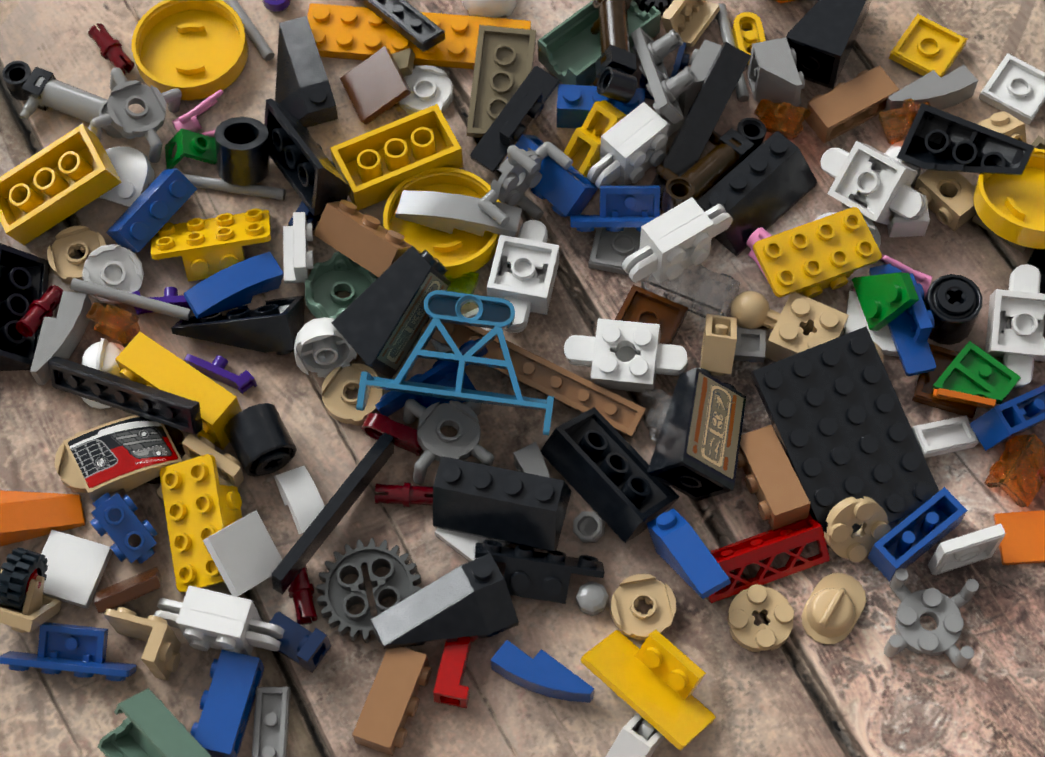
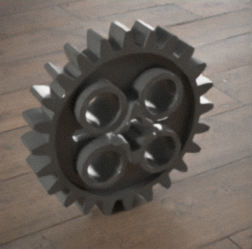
M371 538L368 546L364 547L359 539L357 540V549L353 550L348 544H345L346 554L342 555L335 551L333 553L336 562L325 561V566L329 573L319 572V578L324 584L316 585L317 592L322 594V596L317 598L319 606H325L321 610L323 618L331 617L328 621L330 628L339 625L338 632L340 636L350 631V637L353 642L361 634L365 644H368L371 635H375L379 642L380 640L371 623V619L374 617L371 616L362 565L366 564L368 566L377 615L391 608L381 605V601L384 598H396L397 601L394 604L396 605L421 590L422 588L416 585L422 581L420 575H413L417 571L416 563L408 564L410 561L409 554L405 553L399 557L400 549L398 545L389 551L387 540H384L380 547H376L374 538ZM380 567L390 569V572L383 577H378L374 574ZM349 574L359 576L352 584L342 582ZM355 604L365 606L364 610L359 614L353 615L348 612Z

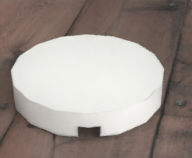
M429 65L417 66L411 75L404 77L412 93L399 101V104L410 115L435 104H438L441 112H444L453 100L452 81L440 68Z
M116 244L103 245L92 251L84 263L82 272L84 281L129 293L138 291L141 288L144 276L142 263L137 255L131 250ZM91 295L102 303L120 304L116 301Z

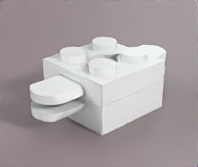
M645 102L641 103L601 136L600 161L590 168L587 175L588 180L595 183L599 190L600 186H609L614 181L619 186H629L631 183H637L649 168L658 166L664 160L668 137L680 128L684 119L674 125L667 117L662 118Z
M858 141L855 142L850 153L840 148H830L822 155L820 161L822 170L835 178L827 194L849 207H857L861 214L873 221L889 225L895 213L909 220H917L926 213L928 200L922 193L910 187L918 173L917 171L870 145Z
M693 197L641 226L640 249L625 258L622 268L635 283L650 274L655 277L659 284L667 279L673 280L680 276L684 269L693 264L699 265L708 258L712 238L727 230L732 224L733 218L729 213H726L725 208L721 204H717L704 212Z
M537 220L524 222L520 228L518 238L505 235L499 236L487 284L488 297L506 299L512 303L515 309L514 322L509 328L505 329L509 333L522 332L527 326L530 312L546 315L548 313L559 266V245L547 243V228L542 222Z
M1029 264L1016 267L1010 274L1009 290L996 289L990 295L985 352L992 357H1002L1003 365L1021 377L1014 388H1021L1031 382L1033 379L1034 361L1045 362V294L1040 293L1041 274L1039 269Z
M598 318L596 337L572 335L566 340L564 345V353L568 363L576 366L592 367L591 382L605 389L654 394L656 374L678 376L686 370L688 365L687 352L684 347L660 343V324Z
M190 585L188 586L183 603L160 598L157 607L161 610H157L154 613V616L165 619L169 626L179 628L183 636L190 643L189 645L201 651H208L210 647L249 656L252 654L253 647L279 651L281 642L277 639L283 638L285 632L278 625L262 622L252 600Z

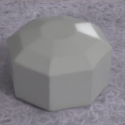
M582 511L574 519L573 532L584 543H596L605 534V521L594 511Z
M591 581L580 586L576 602L581 612L594 616L604 612L609 596L604 585Z

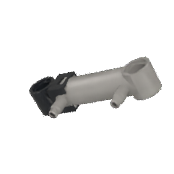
M13 61L7 64L2 71V77L12 97L16 100H27L20 113V117L23 120H28L36 108L46 111L48 107L87 123H90L93 118L107 114V99L56 80L52 72L39 67H35L32 72L29 65L23 61ZM112 125L103 127L109 136L123 138L121 133Z

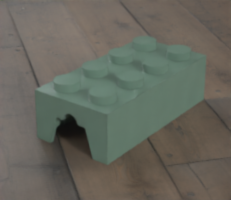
M593 0L538 40V61L563 84L589 86L596 80L595 62L601 56L600 32L597 35H593L590 31L593 23L599 18V9L593 6ZM632 0L627 11L629 50L631 53L634 52L632 49L634 42L631 33L640 27L649 37L653 38L660 33L661 12L657 8L652 6L648 13L646 11L642 12L638 8L637 3Z
M149 688L118 703L114 713L116 715L124 713L127 718L123 720L120 726L102 737L97 746L106 757H211L208 751L198 743L185 726L175 718Z

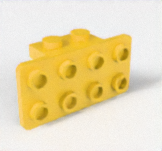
M851 207L767 237L753 245V251L773 293L777 297H784L796 292L811 299L823 292L822 289L831 287L832 290L841 288L849 282L848 278L855 270L876 263L882 257L857 207Z
M250 209L241 214L232 215L224 213L215 218H193L184 223H166L151 239V257L153 260L182 256L188 282L206 279L227 267L246 260L243 246L265 243L271 240L270 213L268 210Z
M209 454L161 468L159 475L177 590L179 592H187L189 585L204 588L223 583L224 580L203 540L242 518V499L238 493V487L219 484L216 459L213 455Z

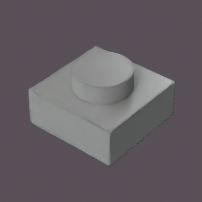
M737 328L734 360L764 363L766 330Z

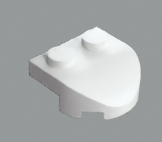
M123 146L106 149L105 151L122 183L99 198L130 207L148 188V185L154 181V170L151 168L148 157L137 149Z
M293 212V226H283L284 283H305V279H308V269H313V250L308 251V241H313L312 223H307L305 212Z

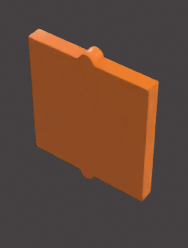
M939 388L933 390L934 398L986 409L994 408L996 403L995 399Z
M1045 510L994 514L995 525L1002 524L1006 533L999 544L1002 565L1045 563Z

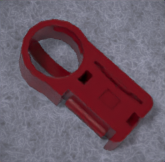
M368 413L361 428L366 435L378 440L386 432L394 437L395 446L420 456L422 448L417 442L416 429L391 420L383 414Z

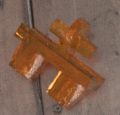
M909 98L903 101V107L879 112L878 119L889 144L900 142L903 136L908 134L921 103L915 104L914 100ZM924 102V104L931 106L929 102Z
M762 99L754 114L765 124L766 132L775 133L779 131L787 139L791 140L798 137L803 131L802 123L810 116L811 112L807 108L793 106L791 103L783 102L778 104Z
M94 302L86 315V318L96 323L93 328L95 331L122 344L130 343L140 331V326L137 322L139 320L138 316L109 303L105 307L100 303Z

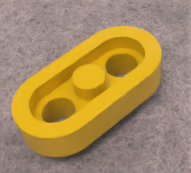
M743 12L735 17L733 35L736 48L751 55L748 52H751L752 44L766 41L762 21L758 15L751 12Z

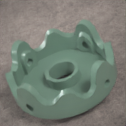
M337 251L328 261L317 262L313 265L308 279H305L306 305L316 318L336 319L379 277ZM347 291L351 295L347 298H339L335 293Z

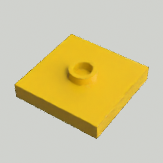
M917 14L890 52L889 59L922 76L934 70L942 78L957 59L968 39Z

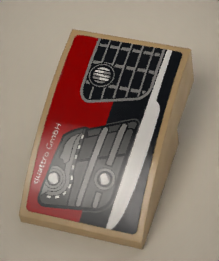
M138 415L102 424L63 441L93 502L106 492L112 494L124 488L125 492H128L160 476L161 468L182 462L164 424Z

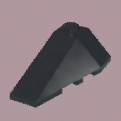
M303 16L279 23L275 102L296 116L306 128L336 120L338 115L331 87L308 18Z
M921 103L897 159L924 170L1022 175L1035 146Z
M304 296L268 300L265 301V306L250 310L248 305L239 306L238 309L231 310L224 316H222V312L198 319L196 316H191L188 321L180 319L171 330L172 334L264 353L276 352L277 355H285L294 351L297 333L304 326L305 299Z
M491 553L460 565L371 619V623L384 649L424 645L426 641L446 639L447 642L458 641L457 638L477 636L478 639L489 638L519 625L505 579Z

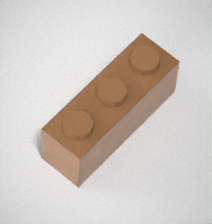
M880 65L871 70L866 69L860 72L856 78L837 84L828 93L814 96L808 102L805 120L825 144L883 113L888 97L900 89Z
M340 200L327 203L313 235L375 276L380 277L412 246L404 241V236L400 233L382 227L380 225L381 222L377 218L364 215L356 210L357 206L352 202Z
M772 425L742 434L737 467H742L746 474L745 483L750 494L755 493L759 501L757 503L758 511L763 521L768 520L772 530L807 519L811 503Z
M405 647L386 650L352 736L355 743L393 756L396 747L402 748L408 731L404 728L408 716L414 717L420 702V698L416 697L420 686L425 687L431 675L432 668L428 667L427 655Z

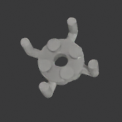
M115 67L111 70L110 90L112 92L107 101V114L93 118L90 122V131L101 140L102 128L112 125L125 138L146 137L150 144L149 160L152 163H158L161 157L162 142L156 131L164 124L167 103H169L168 109L170 112L177 113L179 111L182 92L180 89L174 88L161 93L152 85L149 87L141 84V81H128L123 71ZM132 104H139L145 110L142 113L136 114L131 112L128 107Z
M549 141L544 142L535 151L528 148L526 152L523 148L519 149L515 145L508 147V158L498 169L502 173L499 180L497 181L493 178L491 190L478 202L479 208L500 226H505L510 218L494 205L497 200L511 206L517 204L537 221L543 216L544 211L524 195V192L529 187L534 188L542 178V174L539 172L541 161L546 156H549L565 170L570 168L573 163L570 157Z
M408 399L405 402L403 421L407 424H412L415 421V417L419 418L417 442L424 451L414 466V483H424L427 468L434 460L440 462L441 456L465 460L473 455L480 460V464L493 465V454L479 445L481 430L477 416L480 414L482 403L466 401L463 404L458 401H450V403L439 404L440 402L426 408L414 399ZM444 426H453L458 434L451 438L445 437L440 429Z
M904 568L897 569L890 582V588L902 601L895 617L897 635H892L884 647V654L887 657H894L905 648L917 654L922 653L930 656H939L945 653L957 668H965L974 656V650L970 646H964L959 650L955 645L964 625L959 608L972 599L979 588L978 582L974 579L967 580L962 590L952 598L942 594L935 588L911 593L904 585L908 578L907 570ZM920 617H932L937 623V628L931 631L924 629L920 624Z

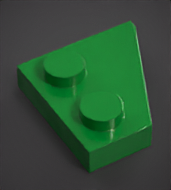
M898 272L854 277L852 279L869 330L879 331L919 301L909 273Z
M969 341L933 384L932 389L943 388L996 400V404H1001L1018 384L1021 377Z

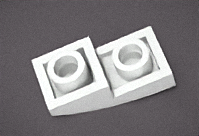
M301 466L274 476L284 506H289L299 534L306 531L325 507L305 466Z

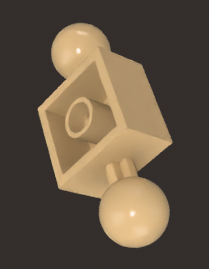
M745 291L738 294L734 298L730 309L731 317L737 318V325L741 328L757 329L763 325L772 329L767 340L765 357L776 362L842 336L849 317L846 313L796 292L790 294L781 313L771 310L767 299L756 291ZM874 342V345L878 351L882 363H884L883 351L880 348V346Z

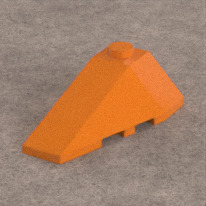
M0 490V547L49 535L51 530L61 532L86 525L82 500L79 494Z

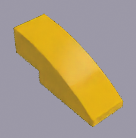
M606 100L594 102L582 127L575 129L564 150V153L573 160L572 166L586 178L590 168L600 161L601 136L626 116L625 113Z

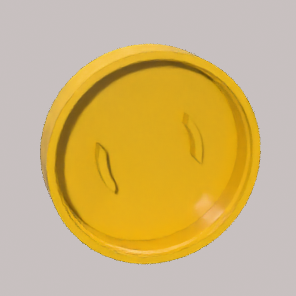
M163 0L142 16L132 36L133 57L144 82L149 87L150 85L156 87L161 93L178 88L182 92L181 100H199L213 95L218 90L226 89L239 77L248 58V42L243 23L236 11L222 0Z
M1036 148L1022 175L980 173L973 196L974 207L979 218L991 231L1012 243L1035 249H1045V150Z
M432 168L403 180L387 199L383 212L384 228L400 233L404 236V241L414 246L420 252L426 249L448 270L444 274L448 279L469 275L483 267L494 256L499 234L485 230L482 237L454 228L452 234L395 217L403 190L434 191L482 198L491 190V186L479 176L457 168Z

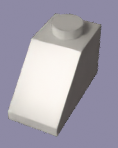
M637 713L621 729L606 757H651L665 737Z

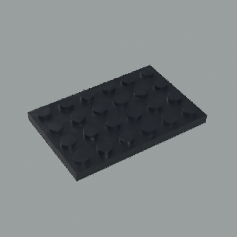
M867 327L860 328L750 373L776 435L811 503L809 510L811 516L822 526L823 532L827 533L828 523L826 519L829 512L836 504L846 498L865 499L863 496L872 498L884 509L888 517V523L912 514L939 492ZM855 523L852 526L854 530L852 533L857 532L861 528L862 524L858 525L857 523Z

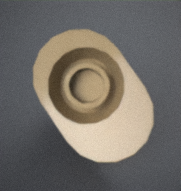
M832 573L820 580L807 600L801 615L802 626L809 637L822 644H836L850 634L866 603L865 591L860 582L844 573Z

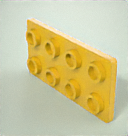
M656 629L648 635L640 649L619 630H615L585 653L580 660L594 675L602 680L679 750L684 749L716 718L708 708L692 695L706 673Z

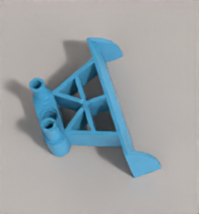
M443 290L430 292L425 297L424 309L432 320L395 379L373 377L368 372L361 371L356 410H365L372 387L459 401L545 410L543 435H549L554 397L548 396L546 400L522 396L503 330L513 324L515 309L511 302L503 298ZM468 302L475 303L479 308L478 314L473 318H466L461 314L462 306ZM442 322L489 328L492 330L462 355ZM438 329L454 354L424 349ZM498 337L504 360L475 357L491 341ZM418 358L459 363L456 387L405 381ZM466 364L507 369L515 395L464 389L463 382Z

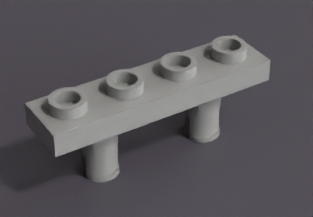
M639 27L631 33L634 42L632 49L641 61L639 69L648 80L646 88L655 100L653 103L655 111L662 118L667 117L675 125L684 119L677 101L678 95L693 84H696L698 79L688 66L670 79L663 63L664 57L677 47L683 45L682 38L674 29H671L666 35L654 41Z

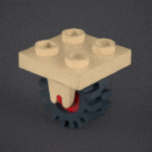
M17 547V549L12 550V554H8L6 557L7 562H3L1 566L0 623L11 626L14 631L27 633L60 612L62 600L43 595L44 581L47 577L45 572L48 570V565H46L48 561L45 555Z

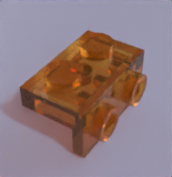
M1035 434L1012 437L1006 443L1005 451L999 460L991 466L990 474L984 483L989 488L1000 487L1019 507H1029L1045 481V444Z

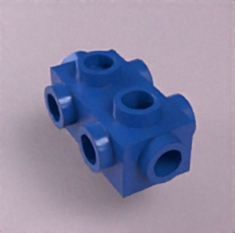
M106 492L92 503L96 509L90 513L94 517L90 523L101 537L107 534L114 544L110 546V549L121 562L127 559L129 563L137 560L141 564L155 553L152 547L157 544L154 537L158 533L147 519L142 523L133 513L138 508L127 494L121 497L118 492L113 496ZM133 534L138 535L141 539L137 547H132L128 542L129 537Z

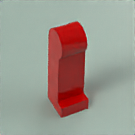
M477 636L457 638L458 641L445 642L433 691L434 702L467 709L469 687L463 686L462 682L471 644L477 639Z

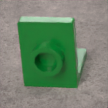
M181 129L165 145L166 169H173L184 157L215 165L217 163L215 138ZM177 144L176 154L172 158L173 148Z

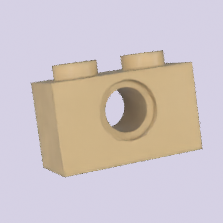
M926 170L917 177L914 189L926 195L928 208L936 214L942 224L948 225L953 231H956L977 213L973 201L976 187L959 172Z
M706 314L700 368L709 371L711 375L722 376L724 373L732 374L737 342V318Z

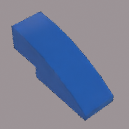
M269 251L238 262L213 274L185 291L184 298L198 319L250 304L253 296L279 289L284 273Z
M506 640L490 660L493 671L529 691L572 702L590 703L594 698L595 689L542 649L532 659L510 641Z

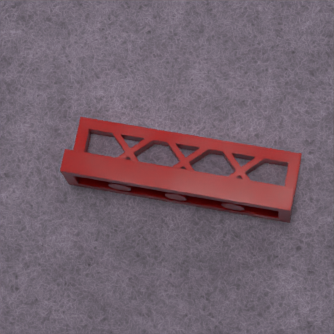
M808 516L807 519L710 551L724 572L731 577V584L707 598L710 603H714L739 594L741 591L749 589L752 585H764L830 561L822 526L811 516ZM817 541L820 554L809 558L800 555L806 544ZM785 552L791 555L784 567L777 569L771 566L777 554ZM755 563L761 566L755 577L750 579L741 577L746 565Z

